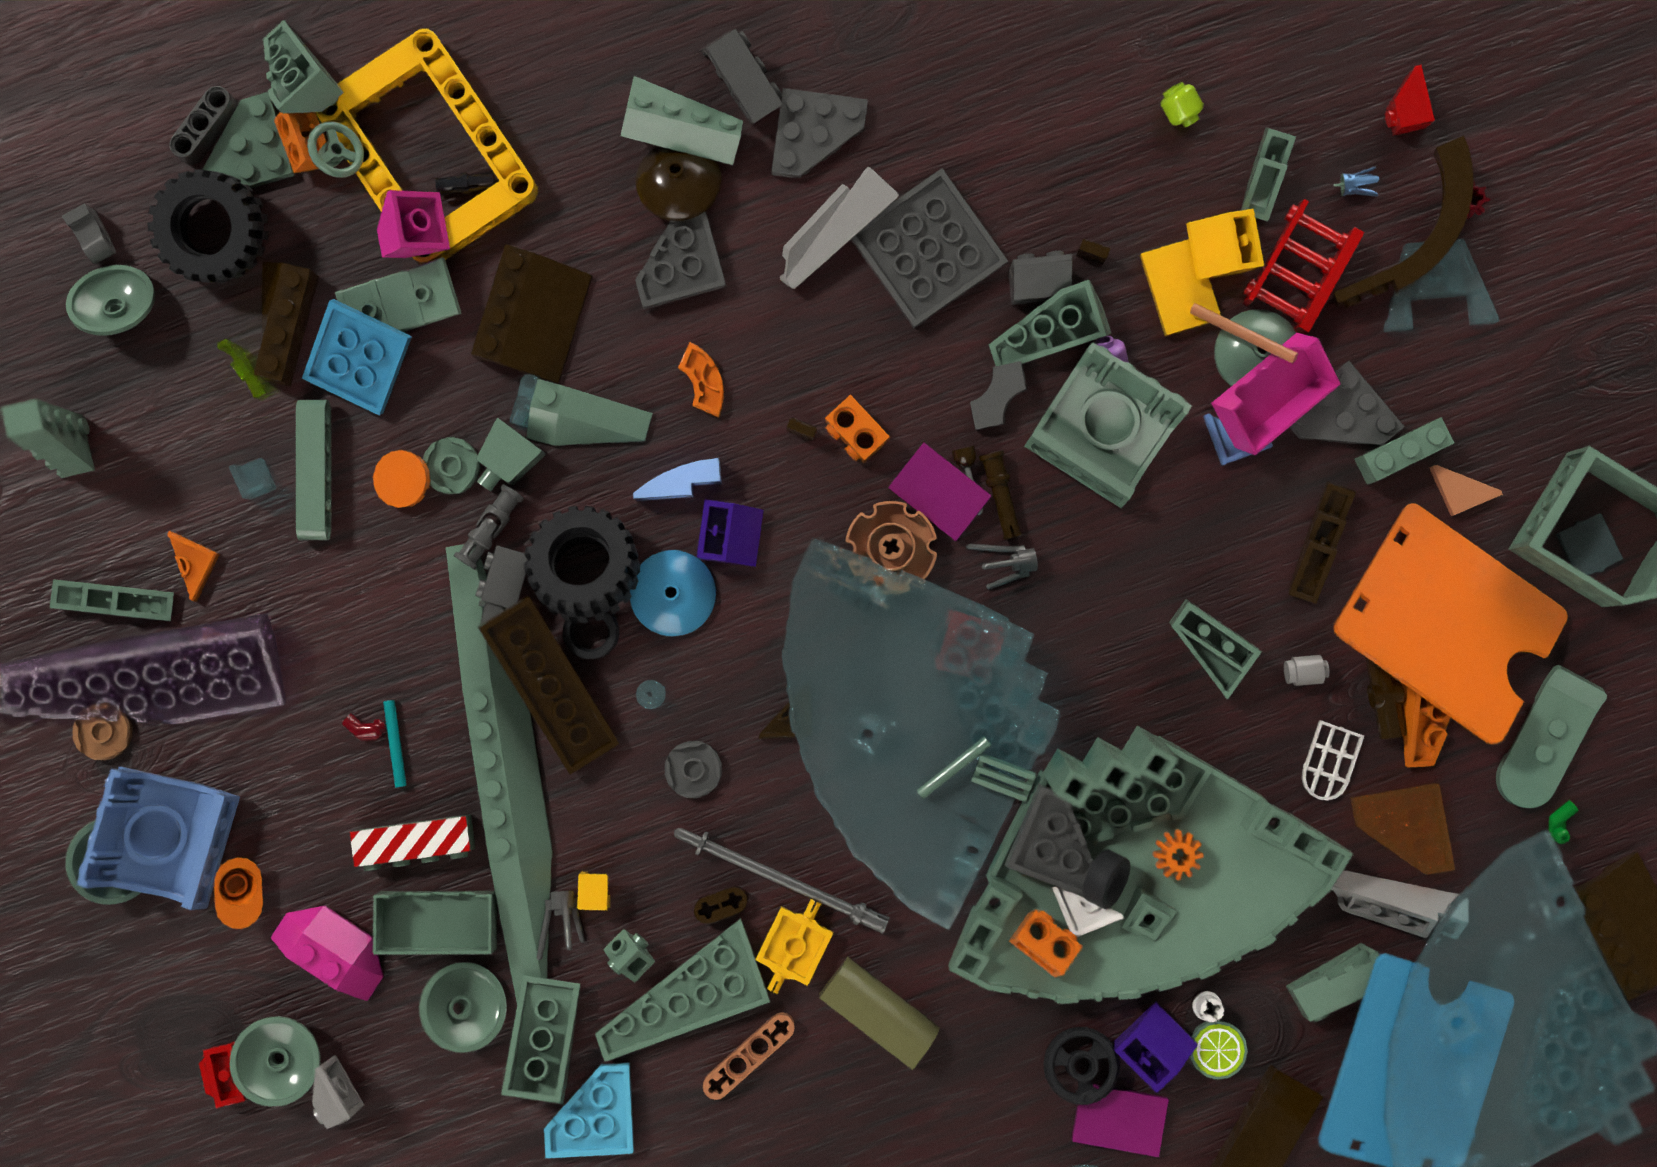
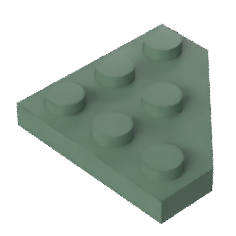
M268 92L242 99L239 102L202 170L234 176L251 189L295 176L274 122L277 112L274 103L269 98Z

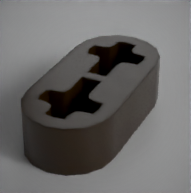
M732 886L703 896L694 906V915L698 921L705 924L735 915L746 907L748 901L747 894L741 887ZM731 892H734L736 896H742V900L739 901V907L736 908L733 904L723 906L722 902L730 898ZM704 902H707L709 906L719 905V908L712 911L711 917H707L706 914H700L699 912L703 908Z

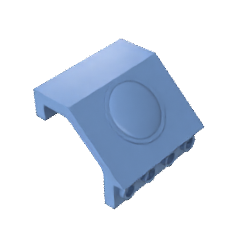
M119 766L118 769H111L110 775L105 782L102 802L97 809V818L93 832L88 839V848L84 862L79 869L80 875L77 885L85 888L115 887L170 898L181 902V907L189 910L207 909L214 887L215 875L220 867L240 796L204 784Z

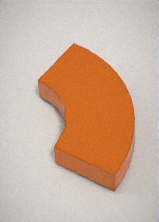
M689 342L678 369L688 375L693 383L695 396L692 406L719 418L724 402V388L721 375L710 356L703 349Z

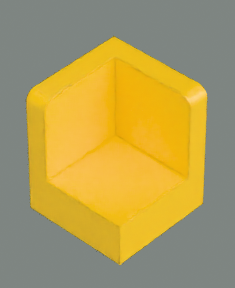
M584 871L579 873L577 910H607L610 907L608 875L588 874V872Z

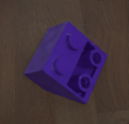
M705 500L697 558L700 560L756 567L764 510L734 503Z
M1157 1002L1153 1003L1114 1041V1051L1156 1093L1178 1074L1198 1046V1043Z

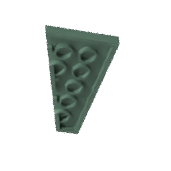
M741 918L595 1033L605 1062L770 1002Z

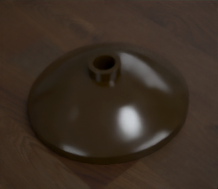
M658 146L650 151L640 163L636 173V190L644 207L655 216L670 221L688 220L701 215L715 202L721 189V172L715 160ZM674 169H680L676 174L671 173Z

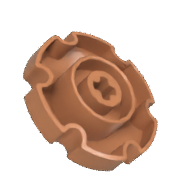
M884 501L874 504V513L870 516L865 515L863 512L858 514L851 523L846 535L845 542L853 547V552L846 555L851 572L864 583L870 580L874 581L876 584L875 590L879 593L898 594L908 591L910 589L909 581L915 579L921 583L929 575L936 561L937 552L929 548V543L936 540V533L932 524L921 511H917L915 514L907 513V504L903 502ZM893 540L897 542L896 548L899 551L898 553L892 552L891 555L885 553L886 547L883 544H889Z

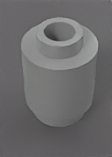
M1321 655L1292 657L1291 660L1284 662L1286 683H1293L1294 686L1323 684L1325 678L1329 677L1327 660H1323Z

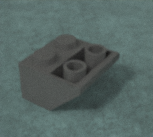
M1052 251L1046 253V257L1035 258V254L1018 255L1017 259L1013 260L1008 271L1011 305L1046 302L1059 290L1072 286V254L1064 255V251Z

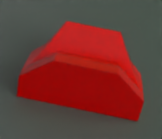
M235 1042L203 1050L204 1058L199 1062L205 1093L214 1098L216 1108L243 1102L248 1099L238 1090L230 1072V1055Z

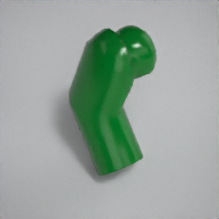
M1570 800L1549 816L1548 835L1552 841L1559 844H1565L1569 841L1570 834L1566 829V821L1579 812L1576 805Z

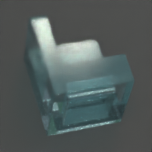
M263 458L255 459L242 466L236 464L229 466L242 498L252 500L277 489Z

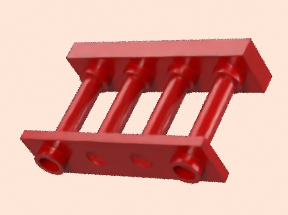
M1303 199L1297 206L1293 204L1284 219L1288 223L1256 280L1251 278L1245 287L1243 294L1246 295V298L1242 303L1245 306H1249L1255 297L1292 317L1293 322L1296 323L1294 331L1304 335L1310 332L1365 233L1354 227L1347 234L1345 232L1340 234L1304 214L1303 212L1309 203L1306 199ZM1298 223L1334 243V247L1338 249L1334 258L1329 257L1327 259L1289 238L1296 224ZM1284 248L1319 267L1321 273L1324 274L1320 283L1315 282L1313 284L1277 264L1276 260L1282 249ZM1271 273L1307 293L1310 301L1306 308H1298L1262 288L1268 274Z

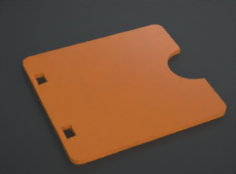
M1411 503L1400 512L1336 620L1334 631L1344 642L1486 743L1497 744L1505 738L1524 702L1516 695L1508 681L1507 665L1510 658L1519 652H1530L1543 659L1548 657L1567 622L1568 616L1566 610L1561 605L1418 504ZM1399 530L1406 535L1402 545L1393 541ZM1360 597L1367 602L1362 613L1354 609Z

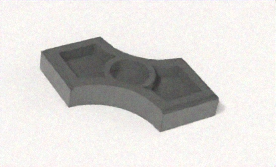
M1021 361L993 367V378L988 390L978 399L970 401L975 430L1005 424V412L1009 403L1015 396L1027 391Z

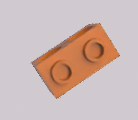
M280 112L274 119L293 172L298 173L319 169L313 163L307 146L311 131L320 124L316 112ZM324 133L317 139V151L327 142Z
M851 394L825 417V422L828 424L825 429L835 440L841 438L846 443L845 451L854 461L860 459L865 463L890 439V436ZM844 413L851 415L854 419L853 424L847 428L841 427L837 422V418ZM867 434L871 436L873 445L868 449L859 447L857 438L860 435Z
M1034 910L1027 914L1009 939V942L1054 978L1062 976L1083 946L1077 942L1078 938L1067 929L1062 930L1055 925L1053 917L1042 910ZM1031 925H1035L1040 929L1041 937L1039 940L1032 937L1030 933ZM1055 943H1058L1063 947V958H1059L1055 955Z

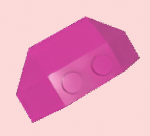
M325 905L286 913L271 936V939L286 958L339 992L368 1001L384 977L379 955H373V936Z

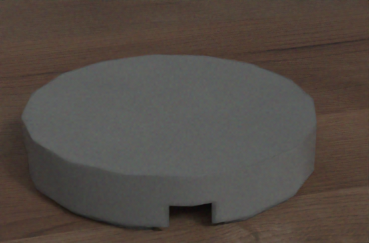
M687 741L677 745L669 753L665 762L664 775L668 785L677 794L686 798H700L709 794L718 785L722 776V763L718 753L710 745L701 741Z

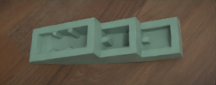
M53 579L50 608L171 621L174 592Z

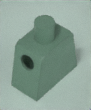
M497 418L476 458L477 461L487 467L477 482L490 492L500 479L513 486L546 453Z

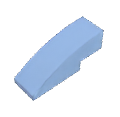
M719 458L699 460L664 472L633 493L634 499L636 501L694 497L693 486L721 484Z

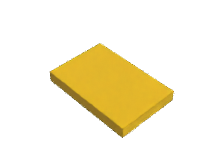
M1189 239L1140 254L1165 337L1209 324L1190 314V310L1195 303L1220 315L1209 278L1197 280Z

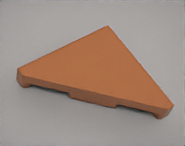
M1434 465L1429 467L1451 516L1502 495L1499 489L1441 466Z

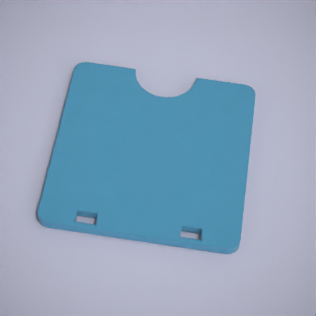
M1389 954L1380 955L1374 963L1319 1136L1320 1146L1331 1153L1386 1167H1419L1423 1158L1431 1160L1429 1167H1462L1513 1005L1512 995L1507 991L1467 979L1463 990L1455 999L1448 1003L1437 1004L1432 1000L1427 990L1426 976L1428 967ZM1353 1139L1361 1141L1359 1151L1349 1149Z

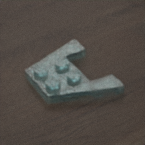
M1457 239L1446 257L1424 279L1398 294L1394 290L1384 332L1413 329L1411 300L1467 296L1470 326L1499 322L1498 314L1464 239ZM1424 242L1406 243L1403 246L1400 263L1416 252Z

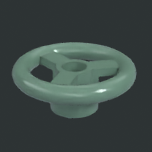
M324 122L317 125L311 131L307 144L308 152L313 163L322 172L333 177L344 178L355 174L360 169L364 160V150L360 139L350 128L337 122ZM326 131L328 141L317 151V139ZM336 131L342 133L351 141L355 153L345 149L344 145L339 142ZM343 159L352 162L349 167L344 169L333 168Z

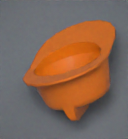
M237 857L228 860L220 866L215 875V909L218 918L226 926L235 929L249 927L257 921L262 912L263 895L260 869L247 858Z

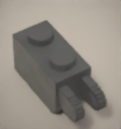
M498 545L494 553L488 552L483 569L488 570L486 580L480 579L475 595L480 597L478 606L484 607L480 624L518 602L526 573L524 563L527 561L525 553Z

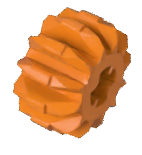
M1176 829L1174 838L1168 832H1165L1164 837L1167 841L1165 843L1161 840L1155 842L1161 848V850H1156L1152 853L1155 858L1159 859L1155 866L1157 869L1164 868L1163 875L1167 878L1174 874L1176 880H1181L1182 872L1188 878L1192 877L1190 868L1194 867L1198 870L1201 868V865L1195 859L1204 858L1202 852L1196 851L1200 848L1201 843L1198 840L1192 841L1193 835L1190 832L1183 836L1182 831ZM1177 849L1184 853L1183 857L1179 856V860L1172 856L1173 853L1177 854Z

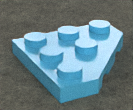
M630 1063L601 1064L545 1126V1158L634 1153Z

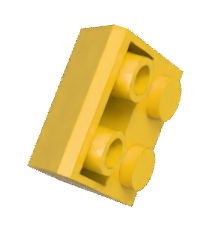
M1254 209L1228 212L1186 223L1197 280L1245 273L1264 266Z

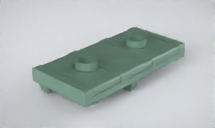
M439 258L335 292L337 301L402 332L462 314L445 258Z

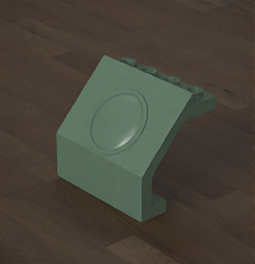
M1092 342L1024 447L1122 508L1133 495L1134 488L1172 431L1188 414L1192 405L1187 403L1179 394L1172 393L1162 387L1157 380L1146 377L1137 371L1132 364L1121 361L1113 356L1107 348Z

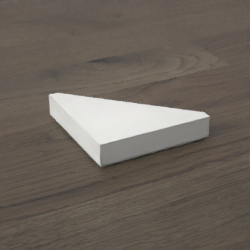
M1058 886L1052 887L1069 930L1076 937L1124 918L1120 912L1110 908L1103 909L1078 894Z

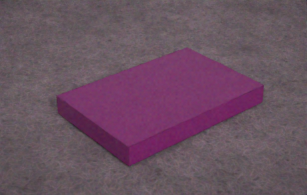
M923 442L888 487L914 509L921 511L929 521L955 541L958 540L992 497L991 494L925 442Z
M1092 1084L1096 1089L1102 1086L1098 1084ZM1114 1087L1105 1098L1096 1103L1088 1105L1077 1104L1071 1140L1072 1142L1159 1157L1169 1099L1165 1096Z

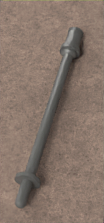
M677 828L674 831V836L677 839L697 847L695 855L699 856L702 850L849 915L854 925L862 924L880 934H883L890 917L867 908V904L863 902L853 905L707 840L709 832L705 831L703 837L683 828Z

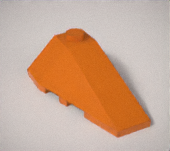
M1401 682L1404 692V703L1401 706L1407 735L1403 736L1405 766L1408 768L1434 766L1447 737L1446 728L1451 717Z

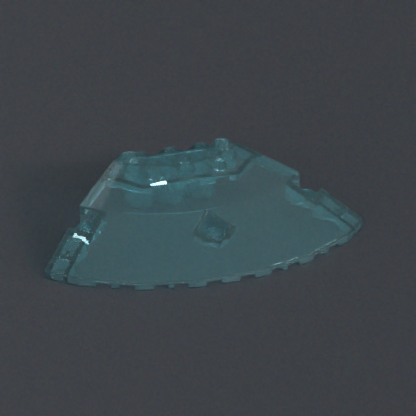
M814 538L793 579L785 646L782 651L783 667L787 678L786 691L789 695V716L792 732H795L802 760L814 785V793L822 807L826 808L833 818V824L836 829L839 828L845 837L846 845L858 861L864 862L874 872L873 875L879 881L883 880L894 891L893 894L910 910L950 930L1015 798L971 782L980 755L925 799L918 794L917 789L984 736L992 744L983 752L984 754L1031 770L1038 755H1043L1055 733L1061 711L1037 700L1042 692L1047 672L1023 661L1032 643L1033 633L1009 622V618L959 594L903 570L896 574L873 562V559ZM881 576L884 584H875L874 577ZM870 730L873 733V737H865L863 731ZM987 763L983 764L986 768L1001 772L1018 780L1025 781L1026 779ZM980 773L981 776H984L986 778L992 779L994 781L1000 782L1002 784H1005L1018 790L1021 789L1019 787L1013 786L1011 784L1005 783L1003 781L997 780L995 778ZM968 847H976L978 853L971 854L968 851Z
M1544 830L1505 850L1448 905L1410 971L1390 1037L1384 1120L1394 1167H1531L1540 1160L1596 1132L1615 1145L1643 1132L1628 1103L1655 1090L1640 1062L1657 1054V1028L1652 1020L1632 1012L1584 920L1585 908L1572 886L1574 882L1561 860L1563 856L1548 830ZM1560 896L1565 898V904L1562 907H1558L1556 904V900ZM1461 1018V1025L1454 1028L1452 1025L1453 1019Z

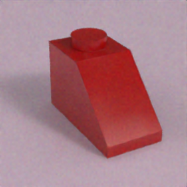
M1421 65L1415 66L1409 72L1386 108L1385 120L1387 126L1392 129L1393 136L1425 129L1435 121Z

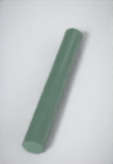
M985 736L917 789L918 794L925 799L992 746L990 741Z

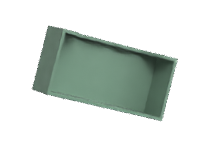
M381 891L373 895V955L492 954L497 950V899L495 891Z

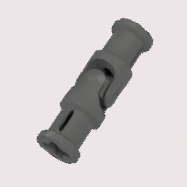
M504 484L501 486L502 491L492 505L489 504L477 521V528L471 530L467 535L469 539L460 552H455L453 555L474 570L478 567L476 563L484 551L491 548V538L493 537L494 539L499 536L509 522V515L518 502H523L524 500L520 494ZM491 515L501 521L500 527L492 519H487L486 516Z

